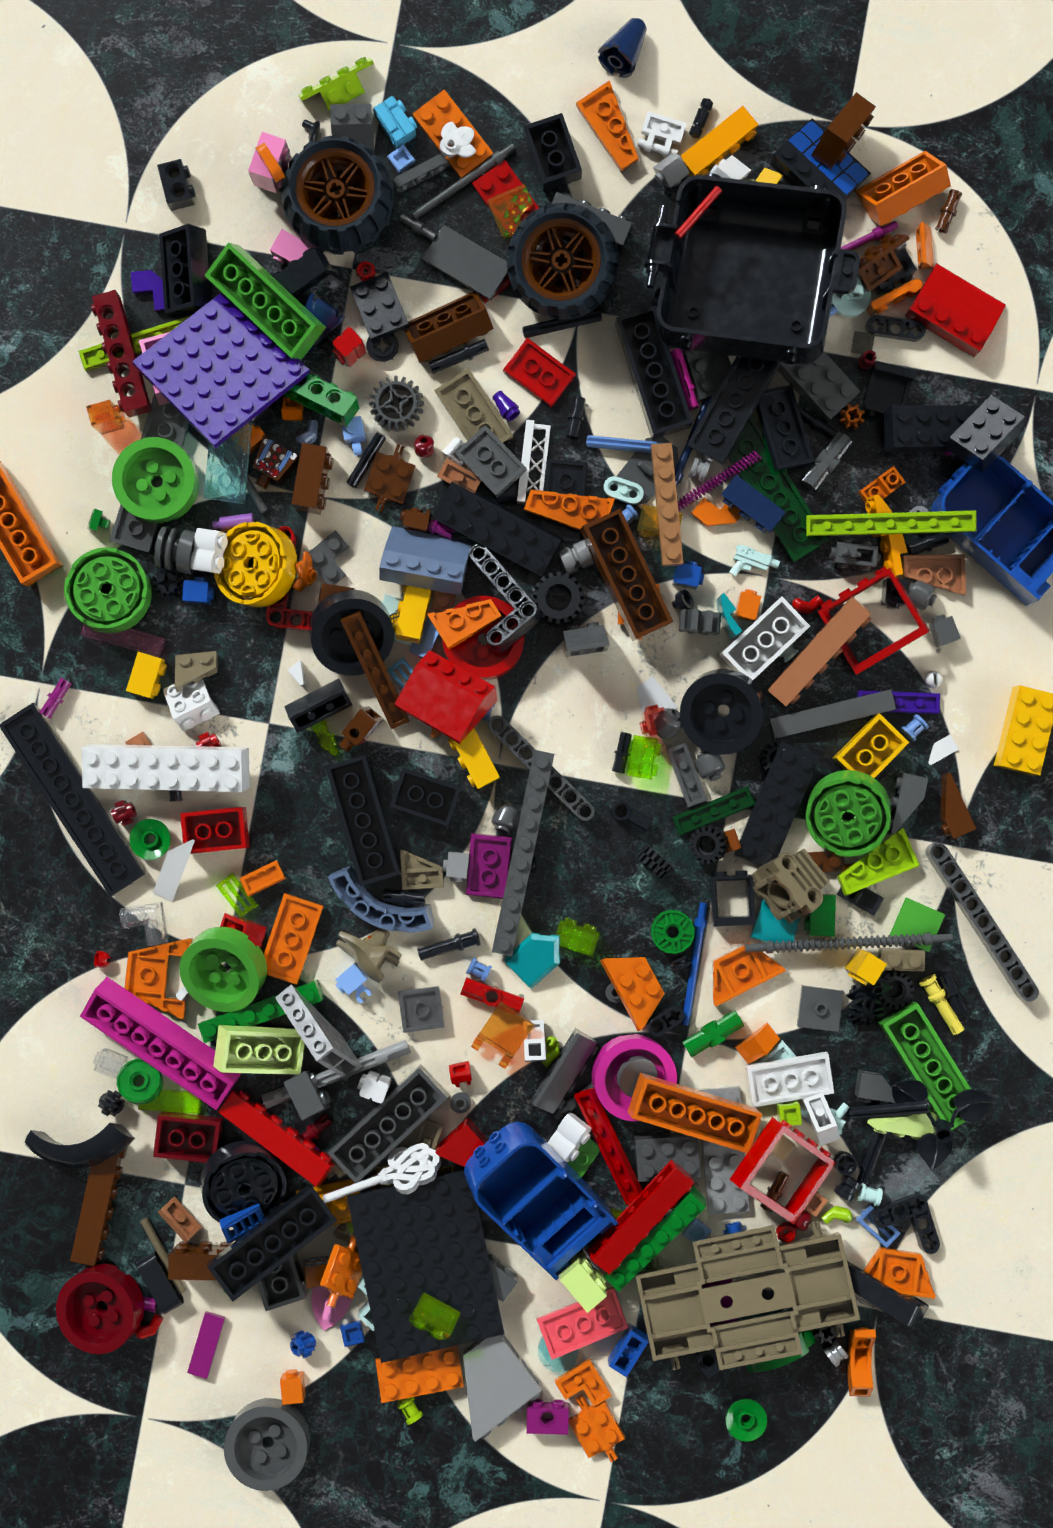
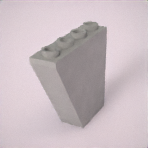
M290 985L275 997L318 1063L345 1079H348L362 1067L343 1036L293 985Z
M504 1334L474 1341L464 1349L463 1360L472 1437L476 1442L479 1438H486L491 1433V1429L496 1425L498 1427L503 1425L509 1415L520 1412L526 1402L537 1399L541 1394L542 1387L540 1381Z

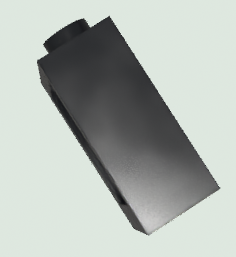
M747 870L735 871V875H727V871L715 872V876H710L712 925L714 927L756 924L753 877L751 874H748ZM746 880L747 915L718 917L716 881Z

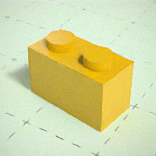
M138 652L126 691L151 699L158 696L161 688L159 681L161 676H164L167 668L166 660Z

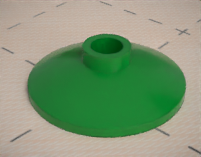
M142 820L131 830L129 837L130 846L133 852L142 859H158L170 847L171 835L169 829L159 820ZM153 835L155 837L154 843L149 842V836Z
M738 1400L729 1407L726 1413L727 1429L734 1438L740 1441L749 1442L756 1440L766 1429V1412L754 1400ZM748 1415L749 1419L744 1421L742 1420V1416Z

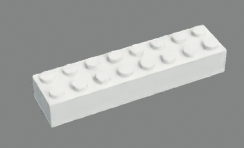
M89 744L81 747L83 788L243 792L250 789L249 747Z

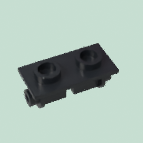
M883 971L874 985L868 983L865 986L862 983L851 986L846 996L852 1001L865 996L877 997L891 989L892 986L885 981L887 974Z

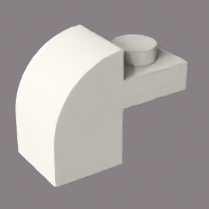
M544 1020L523 1021L525 1062L546 1061Z

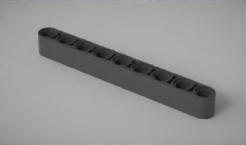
M941 843L928 845L926 848L928 860L1016 996L1028 1002L1036 1000L1039 995L1038 987L948 848ZM935 847L941 849V855L938 858H935L933 855ZM947 864L952 866V873L950 875H946L944 872ZM961 881L963 883V890L958 893L955 886ZM973 899L975 906L973 909L969 910L967 908V902L968 900ZM984 916L986 923L983 927H980L978 920ZM992 934H995L997 941L991 945L989 938ZM1006 951L1008 959L1002 962L1000 956ZM1014 969L1019 970V976L1016 979L1012 978ZM1029 986L1031 989L1030 994L1025 997L1023 990Z

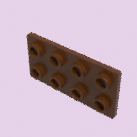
M888 234L880 240L881 243L876 247L871 246L864 251V255L860 257L858 277L866 292H870L903 269L894 250L910 239L908 235Z

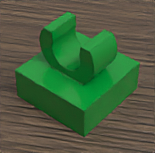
M93 509L87 526L88 530L95 532L98 526L108 529L110 520L101 518L103 511Z

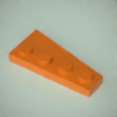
M530 490L524 511L580 531L583 525L609 514L614 498H598L596 496H579L577 494Z

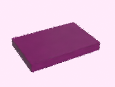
M471 834L466 895L503 899L511 861L513 837Z

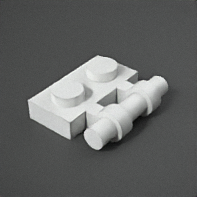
M647 112L641 134L647 135L648 139L643 140L639 138L637 147L643 148L644 151L649 153L653 151L662 154V157L665 158L671 153L677 154L678 150L672 149L671 145L673 143L680 146L687 123ZM654 138L666 141L665 146L653 143Z

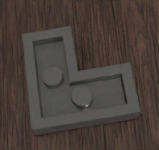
M336 530L309 551L312 557L313 568L327 584L332 585L337 584L346 576L334 559L349 548Z

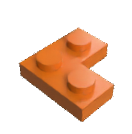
M590 1358L555 1379V1383L565 1400L584 1390L595 1407L612 1396Z

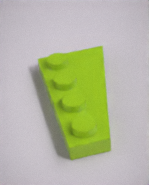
M904 828L898 830L837 876L844 896L920 866Z

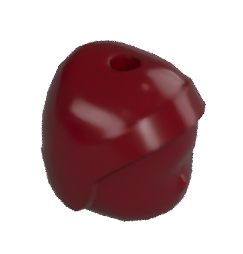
M420 435L415 439L414 451L416 456L428 458L434 454V440L432 437Z
M804 1210L795 1224L790 1222L791 1227L803 1232L808 1231L812 1216L807 1210Z

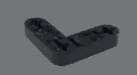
M911 1194L871 1210L869 1220L873 1225L880 1228L910 1218L919 1248L928 1254H934L938 1251L940 1242L928 1202L923 1196ZM916 1200L920 1201V1204H918V1208L913 1206L908 1208L907 1206L914 1205L916 1203ZM897 1205H901L903 1208L900 1216H895L894 1208ZM878 1213H880V1214H882V1215L889 1214V1216H890V1217H888V1216L882 1217V1218H881V1222L876 1220V1218L879 1217V1214H878ZM922 1218H925L927 1220V1227L921 1230L918 1223ZM928 1239L933 1242L930 1244V1248L925 1246L928 1243Z

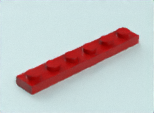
M590 1088L579 1091L574 1097L587 1124L592 1128L593 1137L626 1205H630L643 1191L596 1095L595 1089Z

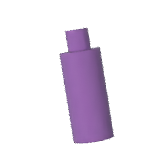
M252 513L219 517V521L212 522L213 530L221 529V532H227L238 524L254 522V517Z

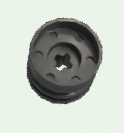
M161 527L155 544V567L157 569L165 567L166 570L171 571L176 563L177 572L192 575L195 570L191 569L190 561L194 550V536L196 532L184 530L181 536H179L177 528Z

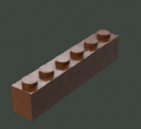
M127 1147L118 1155L110 1157L101 1164L90 1167L70 1258L71 1262L95 1266L104 1257L105 1248H102L103 1242L107 1240L109 1235L107 1224L108 1220H111L114 1207H111L113 1199L115 1200L117 1197L118 1187H116V1182L122 1175L123 1167L120 1164L121 1159H124L126 1156Z

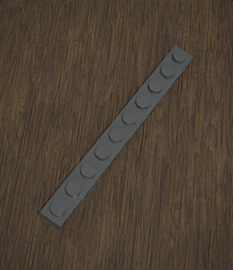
M534 750L492 948L494 953L508 956L513 955L555 755L553 753Z

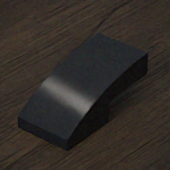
M840 887L836 894L873 916L876 915L884 900L882 896L867 888L844 896Z

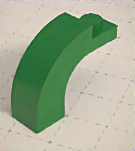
M812 1330L798 1332L803 1354L746 1365L748 1372L773 1370L803 1357L809 1352L808 1348L816 1342Z

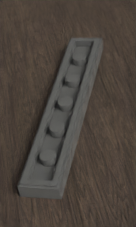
M890 689L771 718L770 722L774 739L895 710L896 707L892 690Z

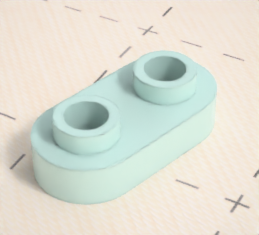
M616 476L609 477L604 483V492L610 498L631 505L638 504L643 499V488L637 483ZM616 485L618 489L616 491H612L610 489V486ZM634 491L637 493V496L631 498L629 493Z

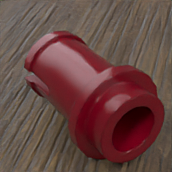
M868 350L858 359L859 367L864 370L871 369L877 356L874 357L876 353Z

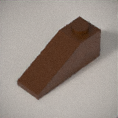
M951 773L942 774L940 821L942 825L940 827L945 837L948 836L949 839H955L975 830L976 827Z

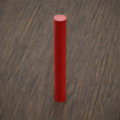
M718 186L713 188L674 233L678 239H681L720 195L722 190Z

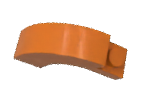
M860 1327L850 1330L847 1354L849 1355V1358H847L849 1396L870 1397L873 1391L871 1356L876 1340L875 1329Z

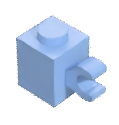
M361 416L353 417L347 427L342 425L344 440L347 445L352 444L355 456L363 455L360 442L367 441Z
M356 962L335 979L337 981L336 987L343 994L346 992L349 995L356 990V999L359 1003L364 1001L360 997L361 992H366L368 996L372 995L371 990L363 985V982L369 977L358 968Z

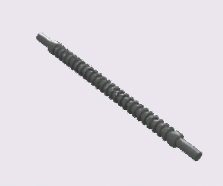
M928 932L923 933V935L918 933L917 936L914 933L911 936L909 934H906V936L900 934L899 937L896 934L894 937L889 934L888 937H885V935L879 937L877 935L874 938L871 935L870 938L859 936L856 939L853 936L852 939L850 937L846 939L841 937L840 940L837 937L835 940H832L831 937L829 940H826V938L820 940L818 938L817 941H814L813 938L811 941H808V939L802 941L800 939L799 942L796 939L793 942L782 940L781 943L776 940V943H773L771 940L765 943L745 944V952L766 951L767 954L774 953V951L779 953L780 950L785 953V950L797 952L799 949L802 952L803 949H806L808 952L809 949H812V951L818 949L820 951L821 948L826 951L827 948L838 950L841 947L844 950L845 947L847 949L851 947L856 949L858 946L862 949L865 946L867 949L868 946L880 948V945L885 948L886 945L897 947L900 944L903 947L904 944L910 946V944L921 946L922 943L927 946L932 945V943L953 942V935H931Z

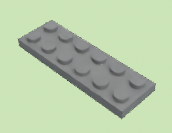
M739 1086L698 1089L705 1093L741 1103ZM702 1140L708 1215L749 1212L748 1193L729 1180L744 1159L745 1153Z

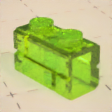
M633 735L627 776L652 780V776L657 775L658 764L654 763L655 757L660 756L661 744H658V739Z
M565 917V920L560 919L555 934L560 935L559 946L593 956L600 932L596 931L597 927L586 923L584 927L576 925V920Z

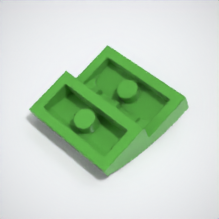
M906 897L890 935L894 937L896 934L899 937L900 934H903V936H906V934L911 936L913 933L917 936L918 933L923 935V933L928 932L931 935L937 934L945 914ZM922 943L921 946L916 944L915 947L930 952L932 945L925 946Z

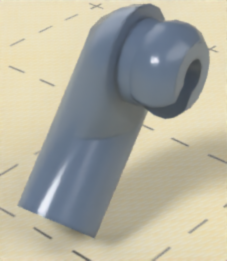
M308 420L307 431L301 436L296 437L295 441L299 447H302V443L312 444L316 441L318 421Z

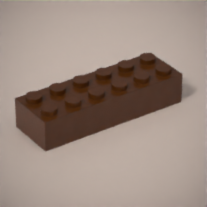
M621 509L583 525L580 531L631 640L635 641L671 624L673 620Z

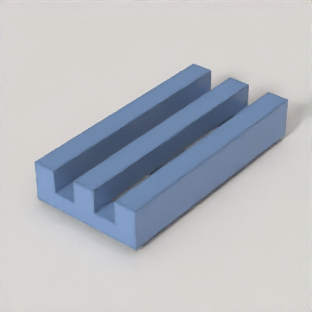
M868 1204L867 1208L861 1212V1215L855 1219L881 1244L888 1248L901 1233L893 1225L887 1226L894 1232L892 1236L884 1228L877 1227L888 1240L885 1241L863 1221L865 1217L869 1220V1213L874 1209ZM878 1213V1218L881 1220L883 1216L880 1213Z

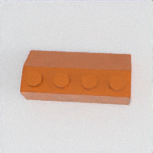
M924 151L857 189L855 192L870 219L879 226L888 224L899 215L907 213L913 207L923 204L934 195L942 193L951 186L947 165Z

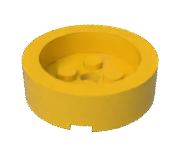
M244 522L236 525L227 532L228 544L223 553L224 567L220 574L214 573L216 583L221 592L234 602L258 608L273 605L287 594L296 577L297 570L295 564L297 563V555L294 545L285 533L266 524ZM251 558H254V568H248V561Z

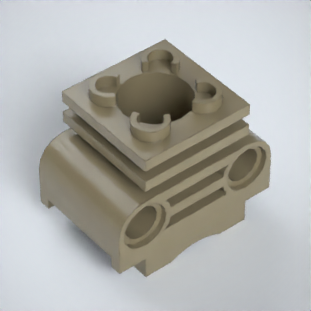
M805 849L793 855L784 853L759 867L751 874L757 883L753 887L754 891L768 904L771 913L777 920L784 918L788 924L816 910L823 902V894L820 889L830 882Z

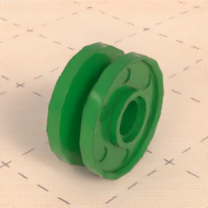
M678 910L661 912L655 917L651 925L653 942L660 950L666 953L677 954L683 952L691 945L694 939L695 929L692 921L686 914ZM671 926L678 928V934L675 937L667 935V929Z
M134 1059L127 1062L120 1069L116 1085L119 1093L127 1101L135 1105H145L154 1101L159 1096L163 1088V1077L160 1071L144 1060ZM144 1077L143 1085L137 1087L136 1080Z

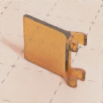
M500 1001L482 1030L474 1039L471 1047L478 1051L483 1042H487L504 1054L498 1065L506 1069L535 1024Z

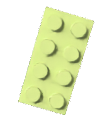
M219 1025L213 1067L221 1073L299 1075L301 1073L305 1043L295 1028Z

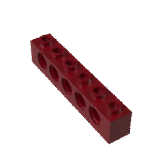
M116 290L92 296L94 304H91L94 316L98 317L99 323L96 326L99 335H103L104 342L102 343V348L105 355L108 354L110 360L107 362L110 374H113L115 378L112 384L115 392L119 393L120 400H118L120 411L124 412L129 418L151 412L152 407L143 375L132 362L137 358L120 295ZM109 313H114L111 319H106ZM119 332V335L116 338H111V335L113 333ZM124 351L122 357L116 358L118 352ZM130 370L128 376L122 377L124 371ZM135 389V393L132 396H127L129 390Z

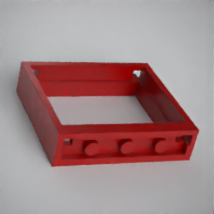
M885 566L874 572L876 575L870 580L867 577L856 583L857 588L852 591L849 588L838 594L839 599L834 602L832 599H829L821 604L822 609L818 611L824 623L827 624L832 618L829 613L831 610L889 576L917 622L918 629L860 663L848 643L845 642L840 648L843 650L844 656L856 675L930 631L892 567L888 569Z
M772 1117L729 1180L792 1224H795L836 1162L829 1158L831 1153L822 1147L818 1150V1144L813 1140L807 1138L805 1141L803 1139L805 1135L795 1128L791 1131L792 1125L785 1120H782L780 1123ZM784 1133L818 1157L785 1207L750 1184Z

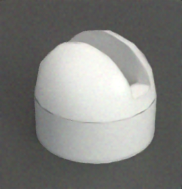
M936 671L930 672L925 676V684L930 688H936L942 683V676ZM933 674L936 675V683H937V684H935V685H934V676H933Z

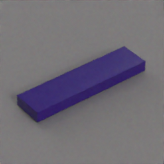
M857 691V697L882 691ZM892 692L896 709L887 711L888 713L940 714V693Z

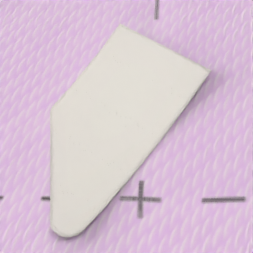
M951 735L934 743L928 762L929 765L959 750Z

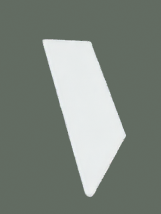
M190 840L167 852L153 891L154 894L171 902L173 901L195 842L194 840Z

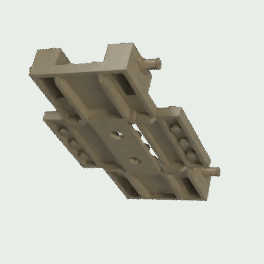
M820 1221L811 1222L814 1235L809 1238L800 1239L798 1242L779 1246L775 1226L770 1225L692 1241L696 1257L695 1263L680 1266H659L656 1255L654 1257L655 1262L653 1259L650 1261L651 1268L636 1275L653 1361L670 1358L672 1370H676L674 1361H676L677 1369L681 1368L678 1356L715 1349L719 1370L803 1354L798 1332L834 1325L836 1337L845 1336L842 1323L860 1320L841 1234L839 1232L822 1233ZM784 1268L783 1273L702 1289V1285L706 1283ZM766 1287L772 1288L774 1291V1296L770 1300L762 1297V1291ZM723 1296H730L732 1298L733 1304L731 1307L724 1308L721 1305L720 1301ZM790 1307L793 1308V1310H788V1311H783V1312H778V1313H773V1314H768V1315H763V1316H758V1317H753V1318H748V1319H743V1320H738V1321H733V1322H728V1323H723V1324H718V1325L710 1326V1323H715V1322H720V1321H725V1320H730V1319H735V1318H740V1317H745V1316H750V1315H755V1314H760V1313H765V1312H770V1311H775V1310H780V1309H785V1308H790Z

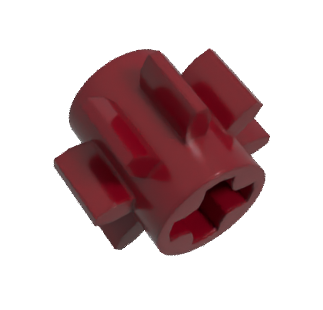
M126 800L114 803L116 808L111 810V814L116 824L121 823L122 826H127L134 823L133 818L137 816V812L133 803H127Z

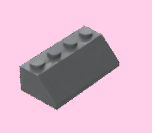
M575 1028L533 1095L532 1104L554 1114L556 1109L560 1111L565 1103L563 1099L565 1094L572 1092L576 1085V1082H574L578 1074L581 1076L587 1067L585 1064L588 1057L592 1058L598 1049L596 1047L597 1041Z

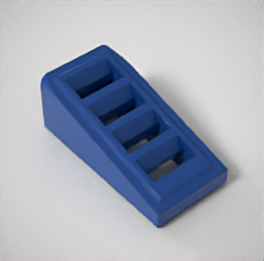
M258 1203L220 1219V1226L227 1243L236 1241L261 1222L265 1216ZM256 1213L258 1219L254 1220L252 1214ZM248 1217L250 1222L246 1224L245 1218ZM240 1222L242 1226L238 1227L237 1223Z

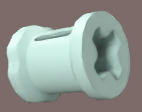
M861 1183L862 1186L857 1193V1201L861 1202L863 1200L873 1203L874 1206L878 1207L882 1200L883 1190L881 1188L867 1187L866 1184Z

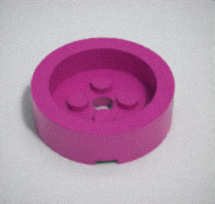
M640 1034L621 1035L610 1040L596 1055L591 1070L593 1088L602 1105L614 1116L627 1121L639 1120L631 1118L627 1113L632 1097L624 1094L617 1083V1073L624 1062L627 1063L634 1056L648 1058L656 1067L657 1078L677 1084V1072L670 1055L655 1040Z

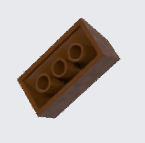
M473 291L408 321L409 328L404 329V333L416 358L421 363L429 361L441 353L449 352L460 344H466L473 338L486 335L494 328L484 304L476 292Z

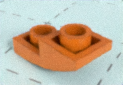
M893 466L860 490L858 494L866 504L867 497L879 495L884 499L906 482Z

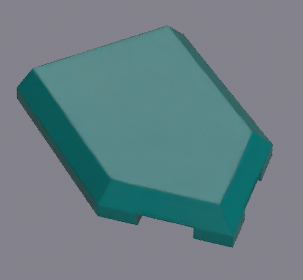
M531 933L513 950L512 956L507 955L504 958L505 963L528 987L533 988L560 964V935L548 936Z

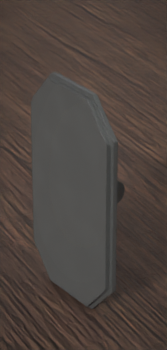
M651 437L645 439V441L670 443L664 437L654 440ZM672 444L675 468L678 464V448ZM635 452L616 477L637 483L643 488V499L638 504H635L640 505L647 503L655 494L651 453ZM632 491L629 495L631 498H635L637 493Z

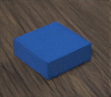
M361 1320L340 1326L344 1347L365 1343Z

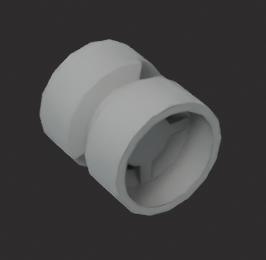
M584 540L573 544L571 549L566 547L557 551L565 573L573 574L578 572L579 567L585 569L594 565L591 553Z

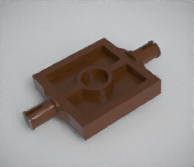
M399 444L396 445L394 455L376 453L364 488V492L373 494L378 498L375 511H378L380 504H382L379 511L383 513L386 502H395L403 505L416 465L405 462L401 458L405 447L401 446L398 453Z

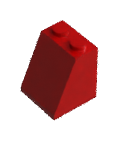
M467 1117L437 1144L435 1153L440 1157L465 1167L474 1150L479 1146H483L489 1140Z

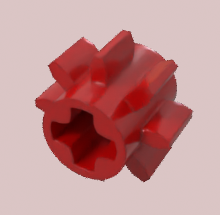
M209 732L198 736L200 741L196 742L197 746L222 747L215 733L210 735Z

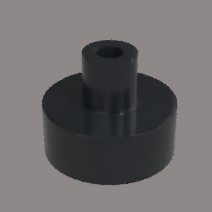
M684 589L675 594V601L672 602V605L675 609L679 608L681 611L682 609L689 610L693 608L694 601L691 594Z

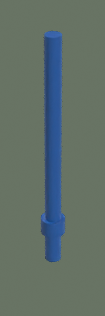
M704 902L699 904L698 917L695 918L694 923L696 931L683 1010L684 1019L681 1023L683 1025H690L704 928L707 927L706 913L708 903Z

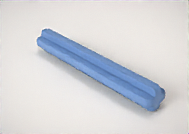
M588 435L586 440L587 447L651 453V444L664 443Z

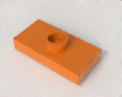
M276 860L239 879L247 896L250 897L286 878Z

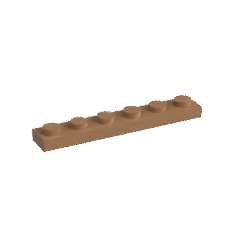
M672 443L651 444L662 567L683 565Z

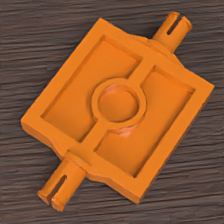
M351 1235L348 1247L334 1244L320 1286L327 1288L331 1293L326 1305L335 1308L339 1296L349 1299L354 1298L362 1275L359 1254L355 1250L357 1246L356 1239L353 1235Z
M583 1395L577 1397L576 1401L581 1410L578 1414L569 1418V1424L586 1455L590 1458L600 1452H605L610 1462H613V1459L615 1461L618 1457L612 1447L624 1440L625 1435L606 1401H603L594 1407L587 1404Z

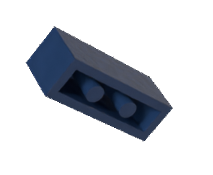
M735 475L721 494L724 498L722 502L730 508L735 506L741 510L738 514L747 521L750 518L757 523L755 527L763 533L766 531L771 533L786 514L784 510L738 475Z

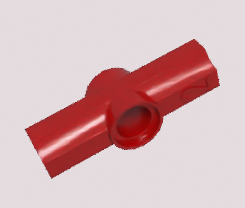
M467 977L460 995L519 1015L524 998ZM489 991H495L498 994L496 1001H489L486 995Z

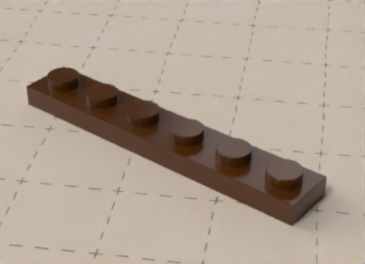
M361 612L341 619V623L390 728L393 729L410 722L408 714L394 705L399 694Z

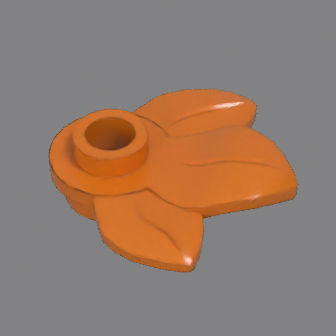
M304 551L303 560L295 564L299 577L295 580L293 589L300 592L306 586H311L317 578V572L312 566L311 554L307 551Z

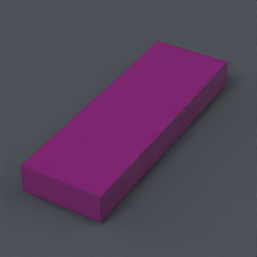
M208 1311L205 1312L187 1373L205 1379L208 1378L225 1316Z

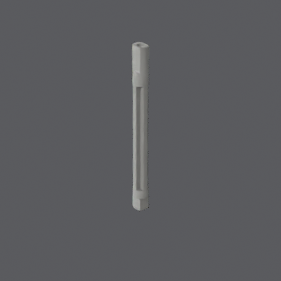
M406 1040L357 1058L362 1067L354 1074L411 1053L409 1044ZM330 1069L316 1074L319 1082L317 1084L318 1088L344 1079ZM286 1087L262 1095L263 1104L266 1108L291 1099Z

